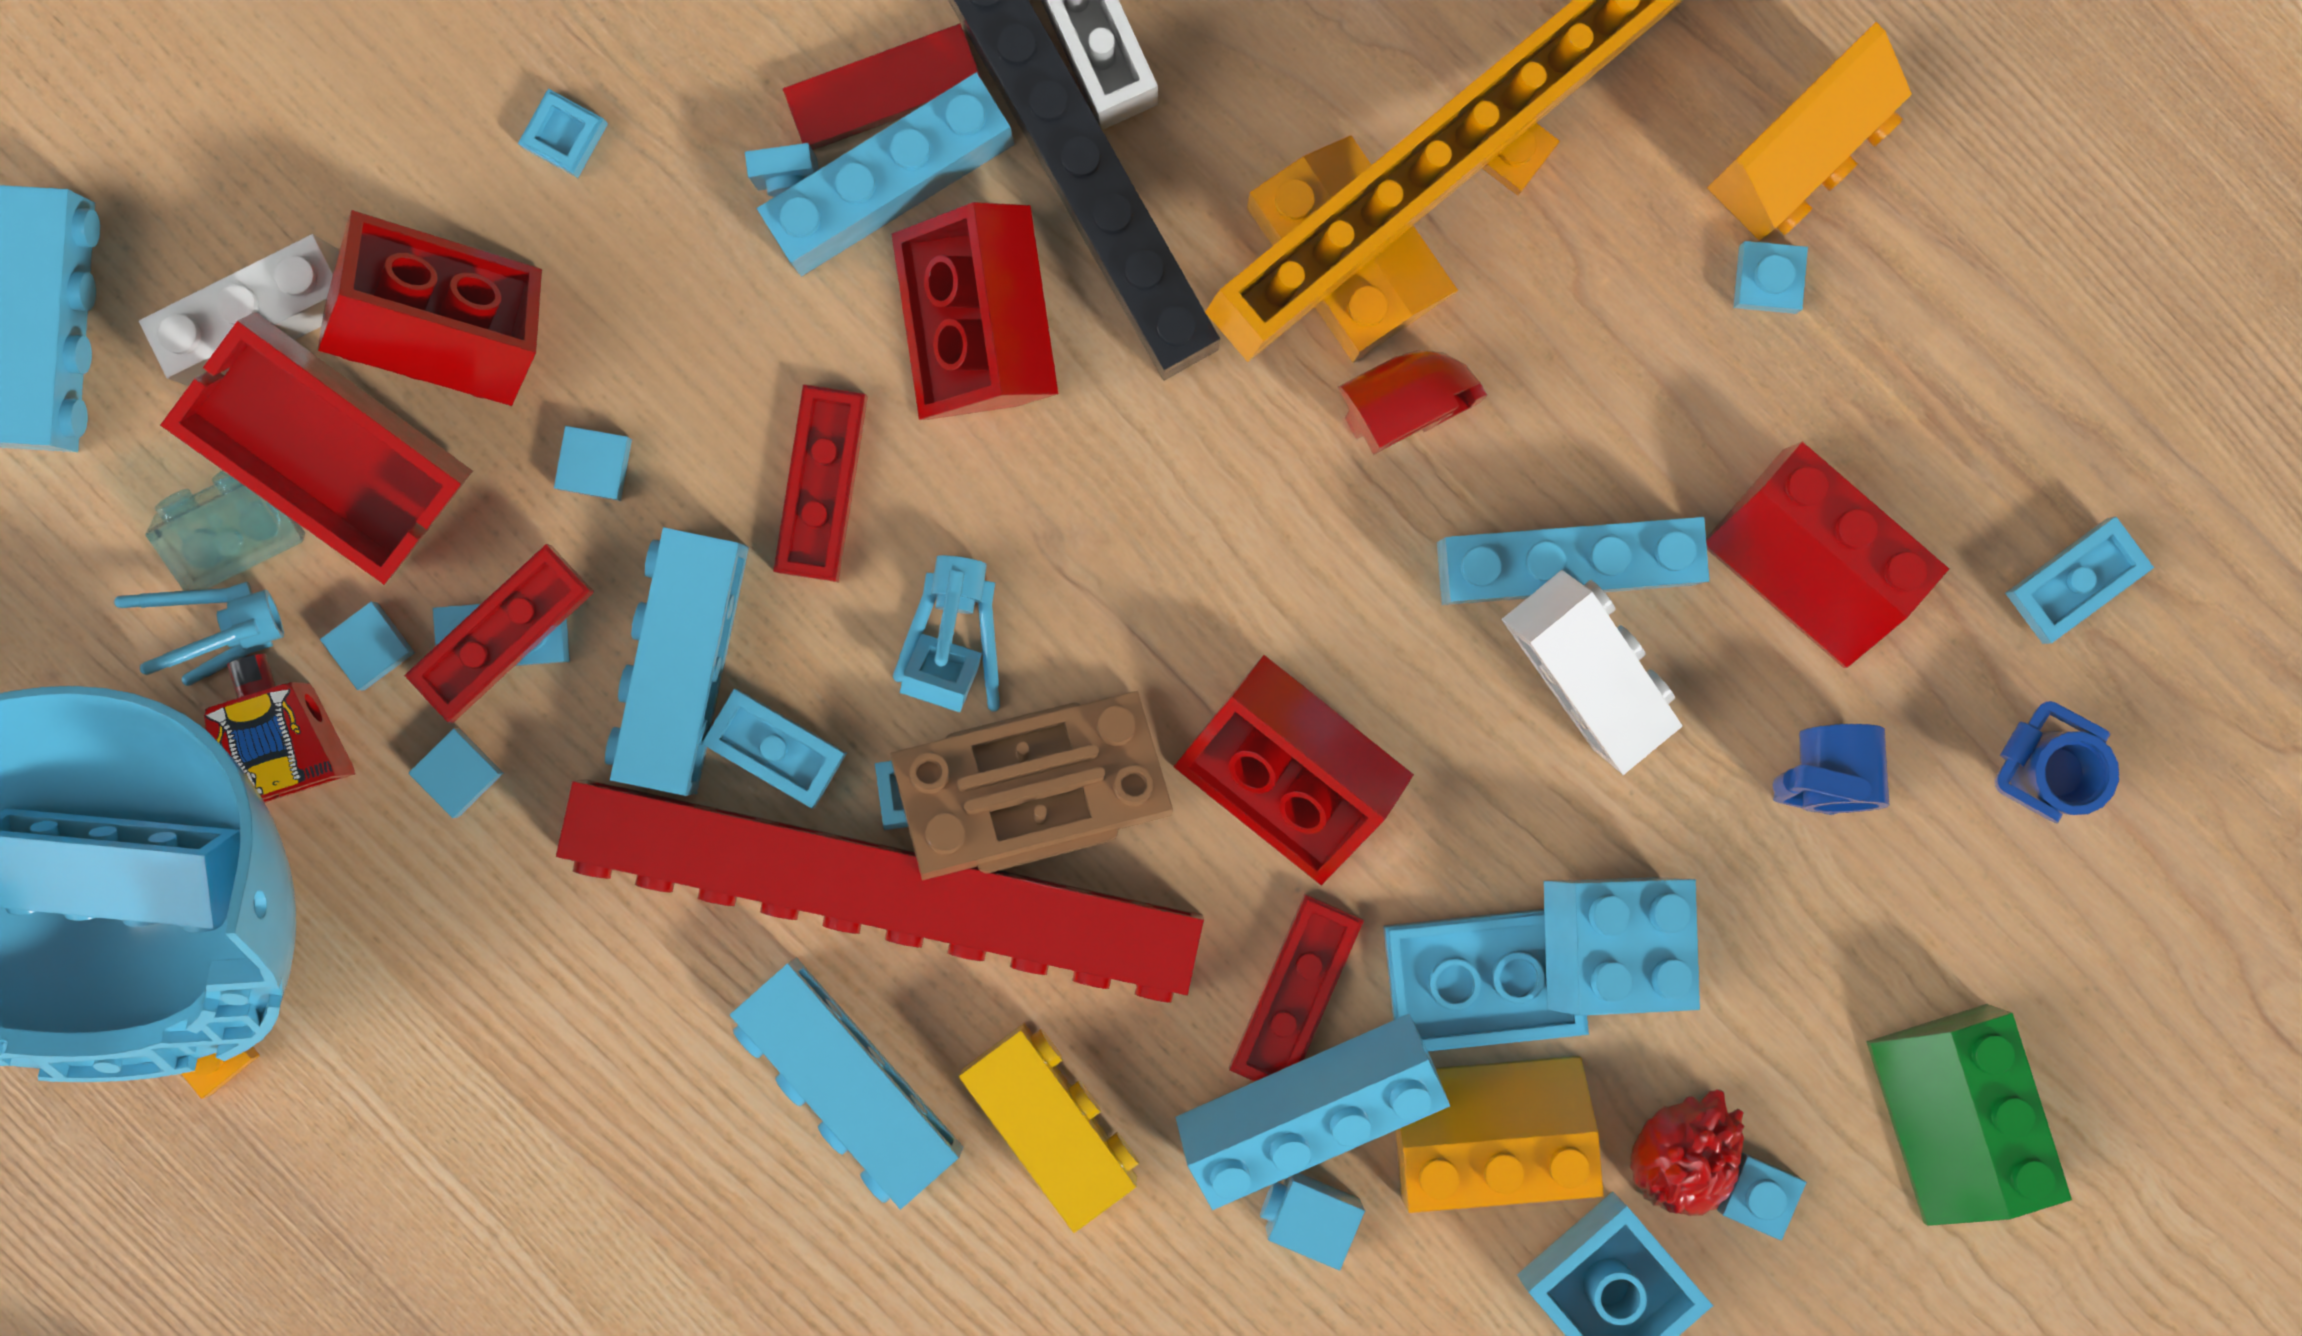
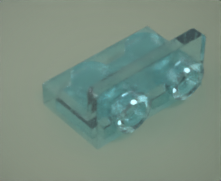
M222 470L212 478L214 485L194 495L189 489H183L159 502L154 508L157 513L154 515L145 535L183 591L209 589L302 543L306 533L298 523Z

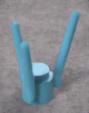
M939 555L936 557L934 573H926L923 595L900 652V657L893 673V679L896 682H902L904 672L919 638L924 632L935 600V608L943 610L935 655V663L940 667L945 666L948 662L957 613L973 614L974 604L978 603L987 705L989 710L995 712L1000 708L999 676L992 606L995 583L985 581L986 563L957 556Z
M248 582L222 589L117 596L114 600L115 606L118 608H146L227 602L226 609L217 611V620L221 632L167 652L140 665V672L148 675L228 645L230 649L184 674L181 680L186 686L193 685L205 677L211 676L227 667V664L232 661L244 658L253 652L272 647L274 640L284 637L282 621L271 594L266 589L252 593Z

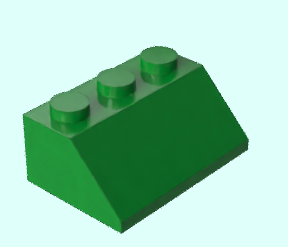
M1985 1004L1867 1041L1924 1224L1934 1226L2011 1220L2072 1200L2012 1012Z

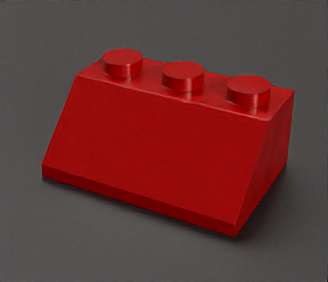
M972 202L891 234L919 420H931L1017 407L1059 394L1031 205Z
M351 210L324 307L318 351L341 357L348 361L404 375L414 380H421L467 393L477 398L512 406L536 355L542 269Z
M1803 441L1783 449L1706 538L1707 550L1843 668H1848L1906 620L1950 569Z
M1265 655L1261 657L1173 766L1321 886L1383 823L1414 776L1412 772Z

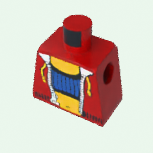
M266 654L244 657L227 664L237 698L206 708L204 713L205 729L237 762L265 803L356 774L344 746L315 689L310 683L289 682L276 686Z

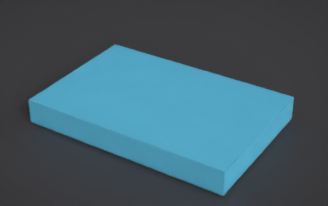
M1544 909L1383 926L1393 1020L1410 1013L1427 1051L1589 1035L1587 1015L1578 1016L1547 1010Z

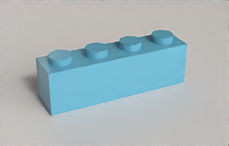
M976 72L759 206L757 210L789 262L802 277L1014 146L1011 127Z
M0 185L1 448L78 452L79 437L83 436L87 428L88 413L86 405L82 400L83 376L88 372L92 361V348L89 339L86 337L88 311L93 308L96 299V284L90 272L92 247L97 245L100 238V220L95 211V202L69 189Z
M1704 517L1445 537L1437 542L1442 605L1527 599L1561 570L1582 585L1589 580L1594 581L1604 592L1694 586L1710 582Z
M665 527L662 529L660 541L653 539L650 543L645 561V576L652 578L647 603L640 602L638 604L631 630L632 639L639 640L634 665L627 664L625 666L618 690L619 702L626 703L621 728H612L605 751V763L613 765L610 776L611 781L684 796L698 793L707 747L702 745V742L713 722L749 547L733 541Z
M5 808L0 811V908H6V912L13 915L48 912L64 914L66 919L73 921L90 920L98 917L123 920L125 925L132 927H142L158 923L182 926L183 930L192 933L212 931L221 927L227 917L238 866L241 844L240 830Z
M797 957L787 963L730 1014V1017L738 1024L733 1029V1033L741 1045L756 1058L761 1057L763 1054L780 1072L775 1080L781 1090L796 1105L802 1106L806 1102L822 1120L818 1125L821 1135L839 1154L843 1155L849 1151L865 1169L860 1173L862 1181L881 1202L886 1203L891 1198L901 1210L960 1157L964 1148L962 1144Z
M1409 1013L1180 1114L1175 1118L1187 1166L1211 1209L1215 1210L1450 1107V1103L1432 1059Z

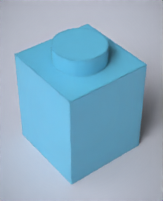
M1297 1173L1286 1178L1284 1184L1276 1182L1271 1185L1264 1200L1260 1217L1268 1220L1265 1227L1268 1241L1340 1271L1365 1209L1360 1198Z

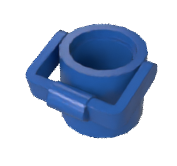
M2052 701L2042 703L2035 710L2028 723H2018L2002 750L2000 756L2005 759V762L1995 778V787L2002 795L2054 823H2059L2063 814L2085 815L2103 808L2114 796L2119 782V763L2111 747L2106 744L2111 733L2058 703ZM2051 715L2079 731L2041 732L2040 730L2048 716Z
M1836 724L1802 730L1799 732L1801 765L1785 771L1773 781V801L1802 808L1809 812L1835 815L1837 813L1863 812L1886 808L1890 804L1885 728L1870 724Z

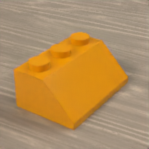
M1875 22L1707 187L1759 241L1775 228L1784 236L1790 232L1813 209L1805 199L1820 184L1828 191H1831L1858 165L1850 155L1866 139L1875 147L1903 121V118L1895 110L1912 93L1886 31Z
M1349 135L1302 156L1249 192L1247 210L1273 246L1372 164L1352 135ZM1413 225L1315 306V308L1354 363L1457 293L1458 289Z
M1580 1056L1435 1068L1450 1107L1395 1130L1401 1199L1408 1213L1604 1197L1598 1129Z

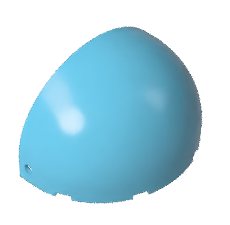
M83 686L38 687L0 693V811L7 808L240 830L241 841L237 872L227 917L221 927L212 931L192 933L183 930L182 926L158 923L142 927H132L125 925L123 920L98 917L90 920L73 921L66 919L64 914L48 912L13 915L6 912V908H0V1066L40 1069L38 1081L111 1082L150 1079L195 1071L198 1058L216 1053V1058L226 1061L262 1041L273 1029L278 1018L280 1005L291 972L296 937V903L292 874L280 834L268 807L248 776L206 729L185 714L161 702L133 693Z

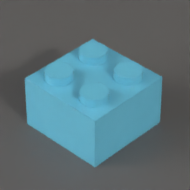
M1647 877L1544 881L1547 1010L1578 1016L1700 1010L1696 879Z
M1613 1191L1517 1274L1528 1293L1565 1336H1679L1713 1307L1711 1302Z

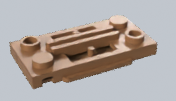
M1138 691L1082 705L1070 703L950 733L943 740L890 753L922 881L977 866L981 872L991 873L1107 843L1116 839L1119 829L1170 817L1173 812Z

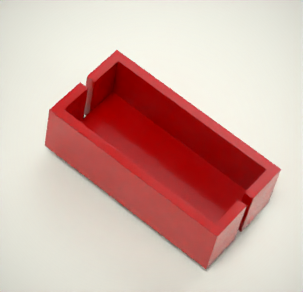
M257 312L237 320L202 367L207 372L194 378L160 424L161 427L383 585L400 568L432 526L431 524L442 513L473 472L461 461ZM229 368L225 375L221 373Z

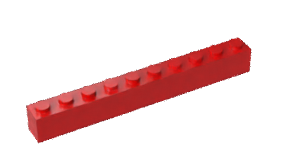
M591 780L572 781L556 857L574 861L573 872L590 877L611 879L612 870L637 875L635 885L649 890L672 893L675 883L699 888L697 899L713 904L735 906L737 897L762 902L760 913L772 917L797 920L799 911L824 916L822 926L828 929L860 934L863 924L885 929V940L892 943L922 948L924 938L949 943L947 954L974 961H985L986 952L1011 957L1010 968L1019 971L1047 975L1049 966L1074 971L1072 981L1079 984L1102 989L1110 988L1111 979L1136 984L1135 995L1166 1003H1172L1174 993L1188 996L1204 923L1202 914L1001 870L983 873L978 869V866L922 881L915 851Z

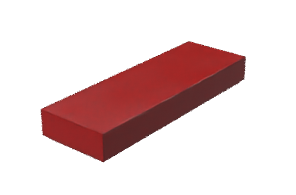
M961 23L782 89L802 144L809 143L812 150L903 118L976 72L979 77L980 75Z
M803 384L773 572L839 583L868 400L866 394Z
M545 544L404 676L447 723H454L594 593V590L552 545Z
M1304 893L1229 1065V1071L1255 1082L1304 1060L1364 922L1362 918Z

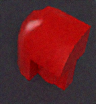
M1416 350L1393 357L1338 386L1350 409L1345 416L1349 427L1356 439L1364 436L1373 455L1421 430L1426 432L1476 406L1488 396L1481 382L1466 364L1444 352Z

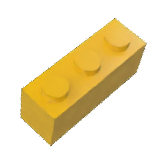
M1023 1023L963 1067L958 1077L1071 1231L1076 1233L1137 1187V1175L1133 1168L1139 1164V1161L1130 1146L1118 1132L1108 1137L1094 1117L1101 1112V1109L1083 1083L1077 1081L1071 1086L1056 1065L1063 1061V1057L1048 1035L1042 1029L1032 1034L1026 1024Z

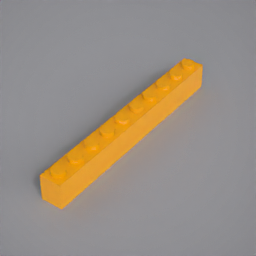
M1572 0L1223 286L1205 313L1244 359L1249 362L1684 0Z

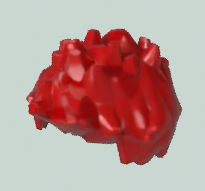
M1722 1090L1709 1091L1700 1102L1694 1097L1689 1096L1685 1098L1683 1103L1668 1107L1664 1106L1651 1119L1645 1122L1641 1133L1632 1147L1630 1168L1633 1171V1181L1641 1189L1643 1198L1650 1201L1653 1206H1660L1669 1213L1703 1216L1710 1210L1718 1208L1720 1203L1725 1201L1733 1191L1734 1184L1738 1181V1165L1741 1163V1152L1744 1142L1742 1131L1745 1126L1741 1123L1744 1112L1736 1109L1728 1113L1725 1094Z

